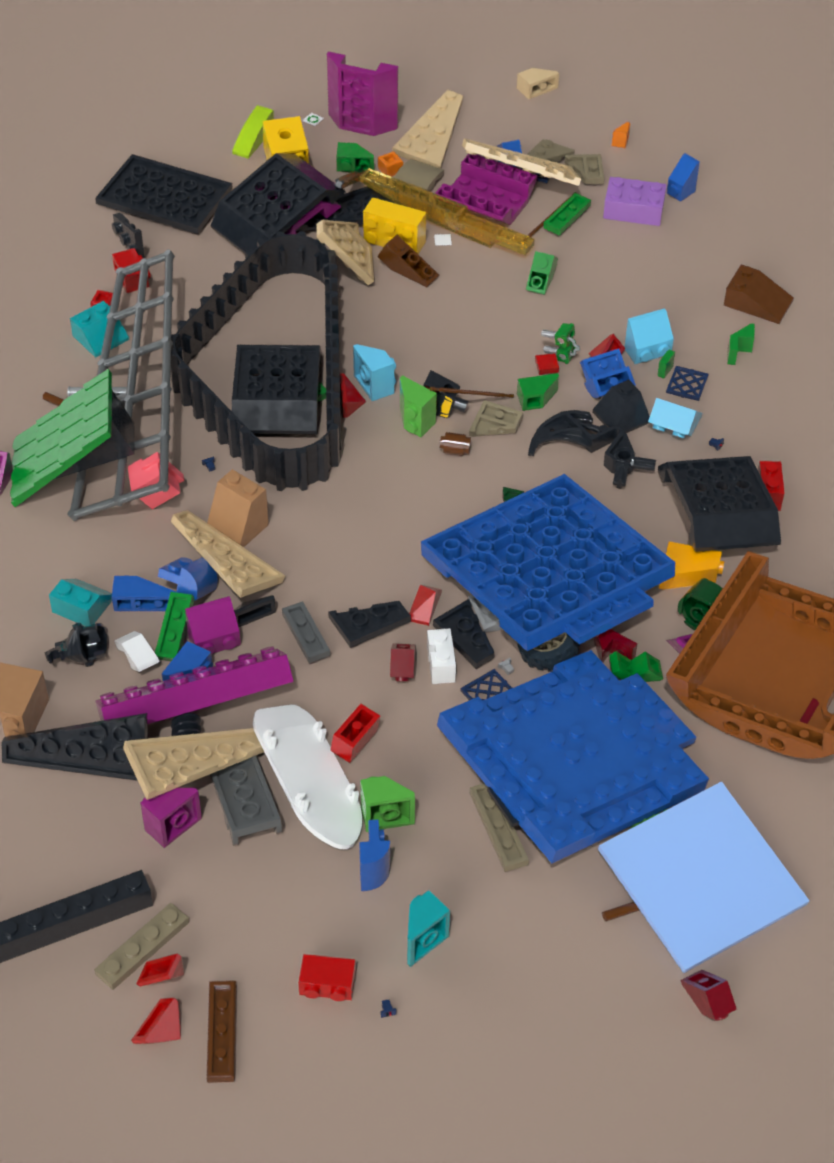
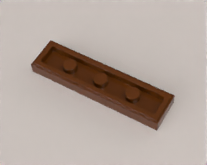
M209 981L207 1083L234 1082L236 981Z

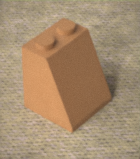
M232 469L217 482L207 523L242 547H245L268 526L266 489Z
M0 662V718L5 737L35 732L49 701L43 671Z

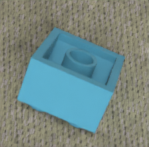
M665 308L628 318L624 347L634 364L663 357L667 350H672L674 339Z
M358 344L353 345L354 377L371 401L394 394V385L396 384L394 376L396 363L394 359L390 358L385 350Z
M656 398L648 422L654 424V429L665 432L667 428L673 430L672 435L685 438V435L692 436L703 413Z

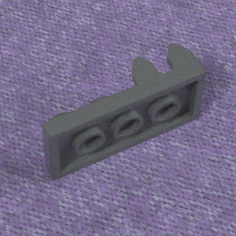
M256 756L210 774L223 810L227 830H230L233 846L238 845V837L274 827L276 834L282 832L281 818Z

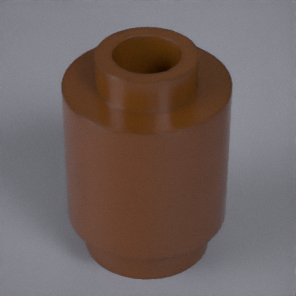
M446 432L445 436H441L440 449H443V453L461 456L469 454L471 437H466V434Z

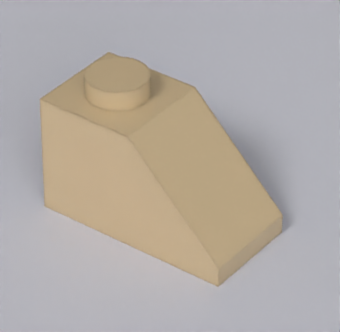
M530 68L517 73V89L528 99L558 88L559 72Z

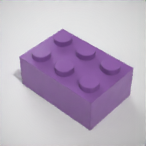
M610 177L603 219L660 226L667 184Z

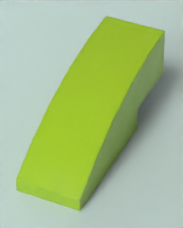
M259 105L254 108L239 133L232 154L247 159L251 157L263 142V121L274 120V110Z

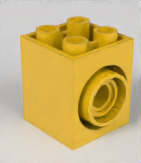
M300 116L263 121V148L266 160L275 153L296 154L309 164V148Z

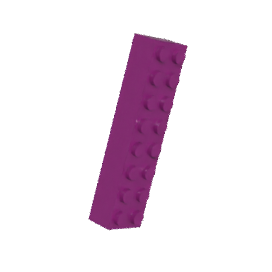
M273 646L261 649V653L252 655V653L242 654L235 661L229 662V659L216 662L214 667L206 668V666H200L192 669L193 673L184 675L183 672L170 675V679L165 681L160 679L148 681L146 683L147 686L138 688L137 685L126 687L123 689V693L116 695L114 692L102 694L100 699L95 700L100 721L147 713V724L294 682L287 654L279 649H274Z

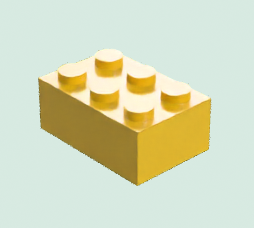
M372 197L363 211V238L368 243L384 247L385 244L398 234L419 254L426 243V212Z

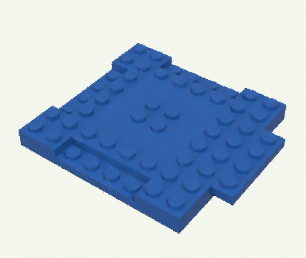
M566 474L558 476L421 541L422 556L446 578L452 576L499 619L500 627L526 651L564 632L579 645L654 607V599L646 594L645 591L675 576V561Z
M592 650L554 665L552 672L483 701L480 697H476L440 712L437 727L487 787L493 789L513 818H517L522 829L551 863L559 861L645 818L647 819L705 790L709 780L706 774L683 751V748L695 743L696 736L638 673L619 681Z

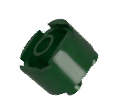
M702 578L680 599L678 612L680 615L683 614L685 617L684 622L694 631L696 630L723 588L706 578Z

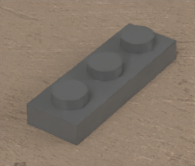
M304 602L282 608V615L308 663L329 657L330 649Z

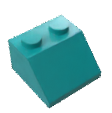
M104 301L70 318L73 337L95 358L101 355L108 321L107 315L110 311V306ZM120 320L115 323L111 349L129 340V336Z
M77 578L61 579L49 594L52 613L76 623H81L84 626L95 624L110 605L112 593Z
M430 890L422 896H416L409 905L407 964L410 967L449 937L450 910Z

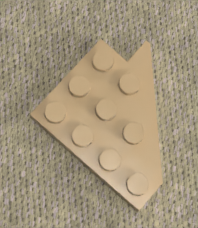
M321 220L317 223L316 236L318 240L323 244L325 243L330 250H334L336 256L342 260L347 268H351L355 272L359 280H363L367 285L373 283L372 246L359 234V225L354 222Z

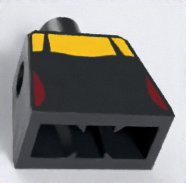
M430 370L423 385L428 389L430 387L460 389L459 384ZM433 391L437 393L436 416L449 418L453 409L465 412L469 401L458 397L459 393Z

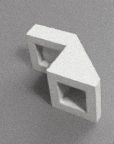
M133 631L114 641L117 649L125 652L133 670L140 672L159 662L158 657L141 633Z

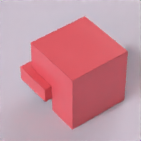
M156 452L144 460L141 458L128 466L131 491L159 482L160 453ZM169 462V490L166 492L160 491L139 499L152 510L181 493L179 483L184 481L183 473Z

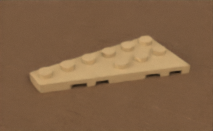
M253 728L125 741L123 746L124 752L147 800L264 752Z

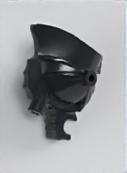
M75 623L72 625L73 628L65 640L56 642L55 648L45 652L49 663H52L57 658L64 660L68 657L75 662L84 663L86 667L94 664L93 660L106 656L108 642L104 625L96 623L84 627L81 623Z

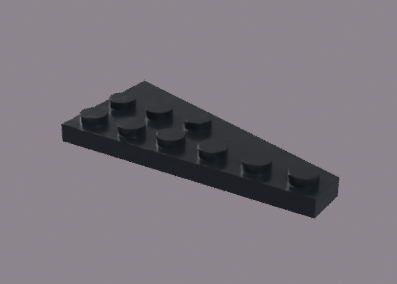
M147 713L4 737L1 742L2 763L137 780L123 746L125 741L147 739Z

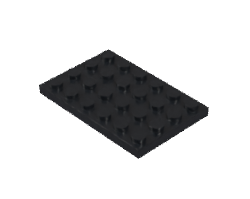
M131 154L95 199L96 204L199 234L215 213L219 201L232 191L233 186L232 183Z

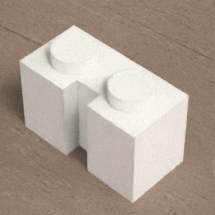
M451 629L427 630V652L432 684L455 682L456 662Z

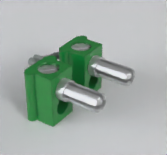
M563 323L558 331L555 332L542 330L541 335L543 337L554 339L555 344L560 346L556 348L545 345L543 348L546 353H555L558 361L568 364L576 352L580 351V346L573 339L575 336L573 323Z

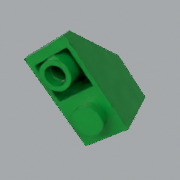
M338 142L336 155L337 171L353 172L363 167L364 170L367 169L370 173H374V155L357 143Z
M535 251L526 290L546 294L555 273L558 261L556 256Z
M559 374L518 379L517 396L522 410L543 408L558 391Z

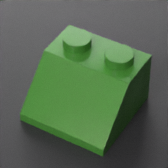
M402 375L400 377V412L403 426L408 432L422 437L436 424L437 393Z
M372 776L360 780L361 811L366 832H368V820H379V830L415 824V793L386 776Z

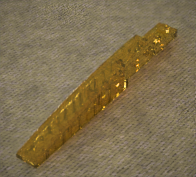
M370 168L359 177L361 183L402 206L426 212L427 220L486 247L491 248L494 244L526 255L534 246V238L467 213L468 206Z

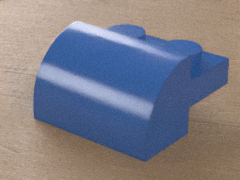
M619 349L580 361L587 381L584 383L585 387L593 398L603 397L612 386L626 380H630L636 386L630 367L625 366Z
M181 557L159 568L158 577L178 584L176 592L192 594L195 598L194 600L207 595L217 588V573L203 557L195 561Z
M368 820L369 842H359L361 891H370L380 887L386 882L390 874V841H385L384 829L379 830V820Z

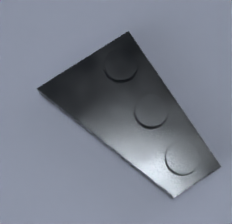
M120 212L113 214V232L119 235L122 245H126L127 250L135 248L137 254L141 255L144 259L142 231L136 229L133 223L130 224L128 219Z
M469 599L433 620V626L436 629H451L453 646L476 669L494 658V650L485 631L482 630L479 624L478 616L474 613Z
M400 601L373 604L371 608L360 610L354 607L349 608L347 612L337 613L336 610L328 611L329 619L350 648L411 622V615Z

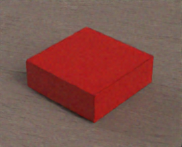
M97 290L90 302L91 307L102 301L111 306L113 293Z
M555 353L535 355V363L539 375L559 373V364Z

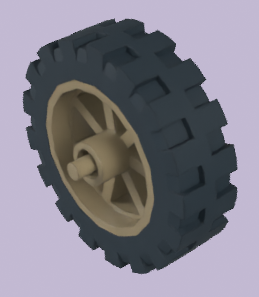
M566 632L529 651H526L520 644H517L523 661L527 662L532 668L534 666L537 667L538 670H544V668L553 670L554 665L573 658L574 654L577 655L579 651L578 646H580Z

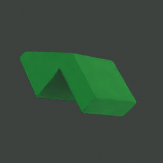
M749 324L730 335L727 350L728 365L736 364L738 351L752 353L755 324Z
M617 651L609 655L612 673L620 679H625L638 673L645 682L663 680L660 660L646 651L632 660Z

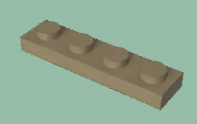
M483 783L470 787L472 800L504 871L507 872L527 866L529 859L516 830L510 826L488 793L487 785Z
M169 903L94 969L95 975L114 990L189 923V917L172 903Z

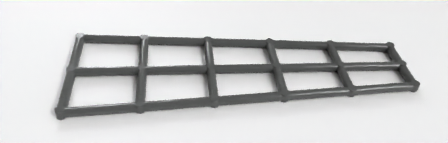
M170 249L162 254L148 259L144 258L140 262L124 268L119 267L116 270L117 275L110 311L107 315L108 321L101 356L97 363L98 376L106 371L108 367L130 360L126 396L119 399L131 419L135 403L162 394L160 433L134 442L135 450L160 442L159 482L123 494L127 457L118 459L113 498L80 508L87 469L77 472L71 507L67 513L73 521L114 506L120 507L126 502L160 491L166 492L170 488L168 484L169 440L171 438L169 435L170 392L172 391L170 377L171 346L173 345L171 341L172 302L174 300L172 296L173 259L175 258ZM165 261L164 294L145 302L148 270L150 266ZM140 270L137 303L135 306L118 311L124 277ZM164 304L163 338L140 347L145 310ZM135 314L130 351L109 358L115 323L120 319ZM163 348L162 384L135 394L139 357Z

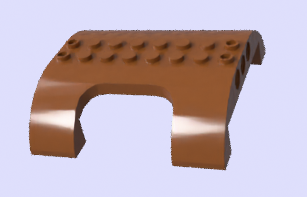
M747 551L667 672L666 679L677 697L687 708L706 723L722 732L787 756L814 759L833 755L834 714L828 712V707L834 699V599L768 577L769 558ZM812 698L818 700L819 705L809 723L800 722Z

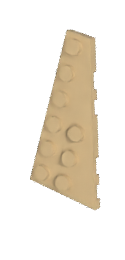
M447 90L392 147V152L394 151L398 156L405 159H413L441 169L453 134V128L463 103V95Z
M466 138L463 140L462 146L469 154L477 155L478 153L484 155L487 159H496L506 164L521 167L523 171H528L529 173L537 172L547 178L552 177L562 182L580 185L581 178L571 166Z
M186 510L173 514L172 524L239 598L283 583L284 574L190 511Z

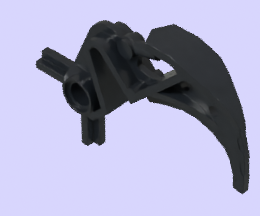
M579 410L562 411L543 422L536 429L528 451V456H534L535 451L542 443L553 440H564L584 446L590 453L611 443L605 451L604 466L611 473H614L613 485H617L619 489H621V486L626 485L627 475L633 472V468L655 471L656 460L635 457L636 453H634L628 435L621 427L613 426L608 428L606 425H593V418L590 412ZM587 430L595 432L597 434H590Z

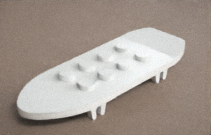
M284 705L256 710L253 717L254 732L298 819L312 834L323 842L338 849L353 847L362 827V811L358 801L359 791H353L355 784L349 783L337 758L330 751L331 747L325 737L326 729H321L322 721L317 722L313 716L297 705Z

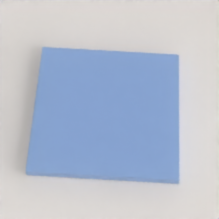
M722 782L602 843L598 847L599 852L683 973L809 903V899Z

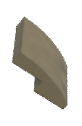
M410 159L395 174L393 182L427 193L434 189L435 181L443 177L444 170Z

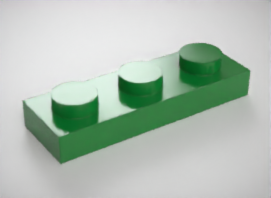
M574 193L544 222L543 228L560 236L591 206V200Z
M170 592L155 649V654L159 660L172 661L181 650L187 630L185 609L193 607L195 598L192 594Z

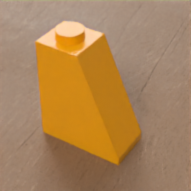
M669 541L666 555L675 561V576L660 583L659 589L693 586L702 578L716 583L717 574L722 575L725 562L720 561L722 552L716 550L695 552L693 546Z

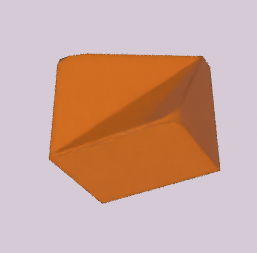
M630 122L624 123L613 131L612 146L626 147L630 133Z
M394 151L378 157V169L386 178L395 176L403 166V161Z

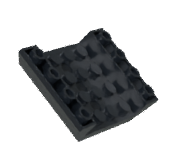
M275 153L219 201L211 228L245 253L247 249L254 250L259 239L268 240L276 237L277 232L282 231L285 233L323 199L332 205L346 192L344 189L335 188L333 181L296 154ZM260 187H265L263 190H257ZM273 196L277 197L274 200H269ZM284 206H290L288 209H282Z
M237 345L232 412L252 433L317 434L319 364L321 363L320 345Z
M751 456L671 461L658 466L663 482L673 483L691 522L689 540L695 552L781 545L778 509Z

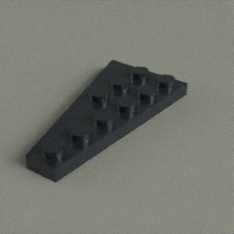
M376 183L345 193L336 201L340 204V208L332 215L325 218L320 213H317L296 229L295 232L317 230L316 224L321 220L354 222L361 226L363 225V211L372 197L391 203L395 202L381 184Z

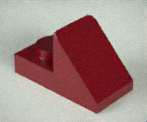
M611 629L594 637L598 657L602 662L615 651L630 660L636 657L638 643Z

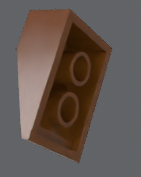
M741 264L726 288L723 306L780 324L794 297L760 270Z

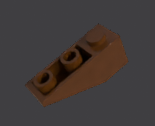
M398 234L385 244L377 256L392 271L424 287H428L439 276Z

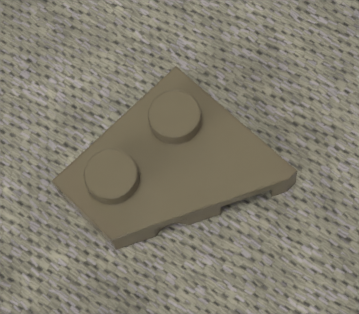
M542 139L527 155L559 162L565 155H574L575 150L553 143L551 140Z
M601 154L565 155V163L572 167L585 184H604Z
M484 400L469 430V436L516 433L522 421L523 412Z

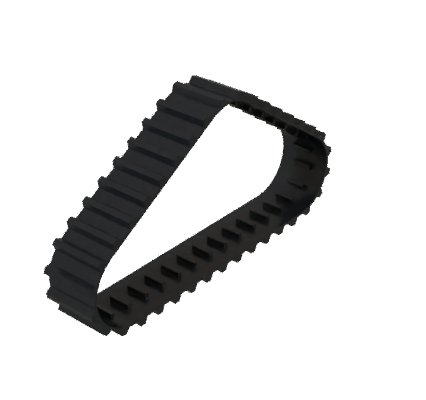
M281 231L277 232L276 237L268 240L259 239L254 250L247 249L245 260L234 263V272L225 273L223 275V283L212 286V295L210 297L203 296L200 299L201 306L198 309L191 308L189 310V319L187 321L180 320L177 323V333L171 334V341L173 342L171 346V382L173 392L181 393L182 405L184 407H193V416L196 419L203 418L205 420V428L208 432H217L218 443L220 445L228 444L232 458L240 457L242 459V468L245 471L253 470L255 472V479L259 484L268 482L276 485L277 491H283L286 487H298L301 491L308 490V485L329 480L328 472L331 467H338L340 463L338 265H336L335 251L328 250L325 243L323 244L318 239L306 236V233L303 231L287 235ZM295 273L312 276L325 285L327 433L311 445L286 449L268 445L258 439L192 371L188 363L262 284L273 277Z

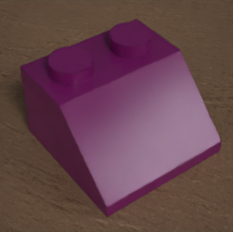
M230 596L185 609L188 639L191 643L211 651V654L233 649L241 645L240 631Z
M175 788L148 800L144 797L143 801L140 802L144 829L163 848L167 847L202 819L199 792L196 788Z

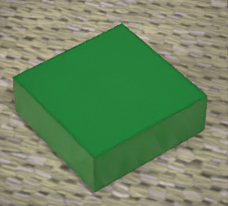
M667 350L659 361L658 377L665 379L673 368L675 351Z

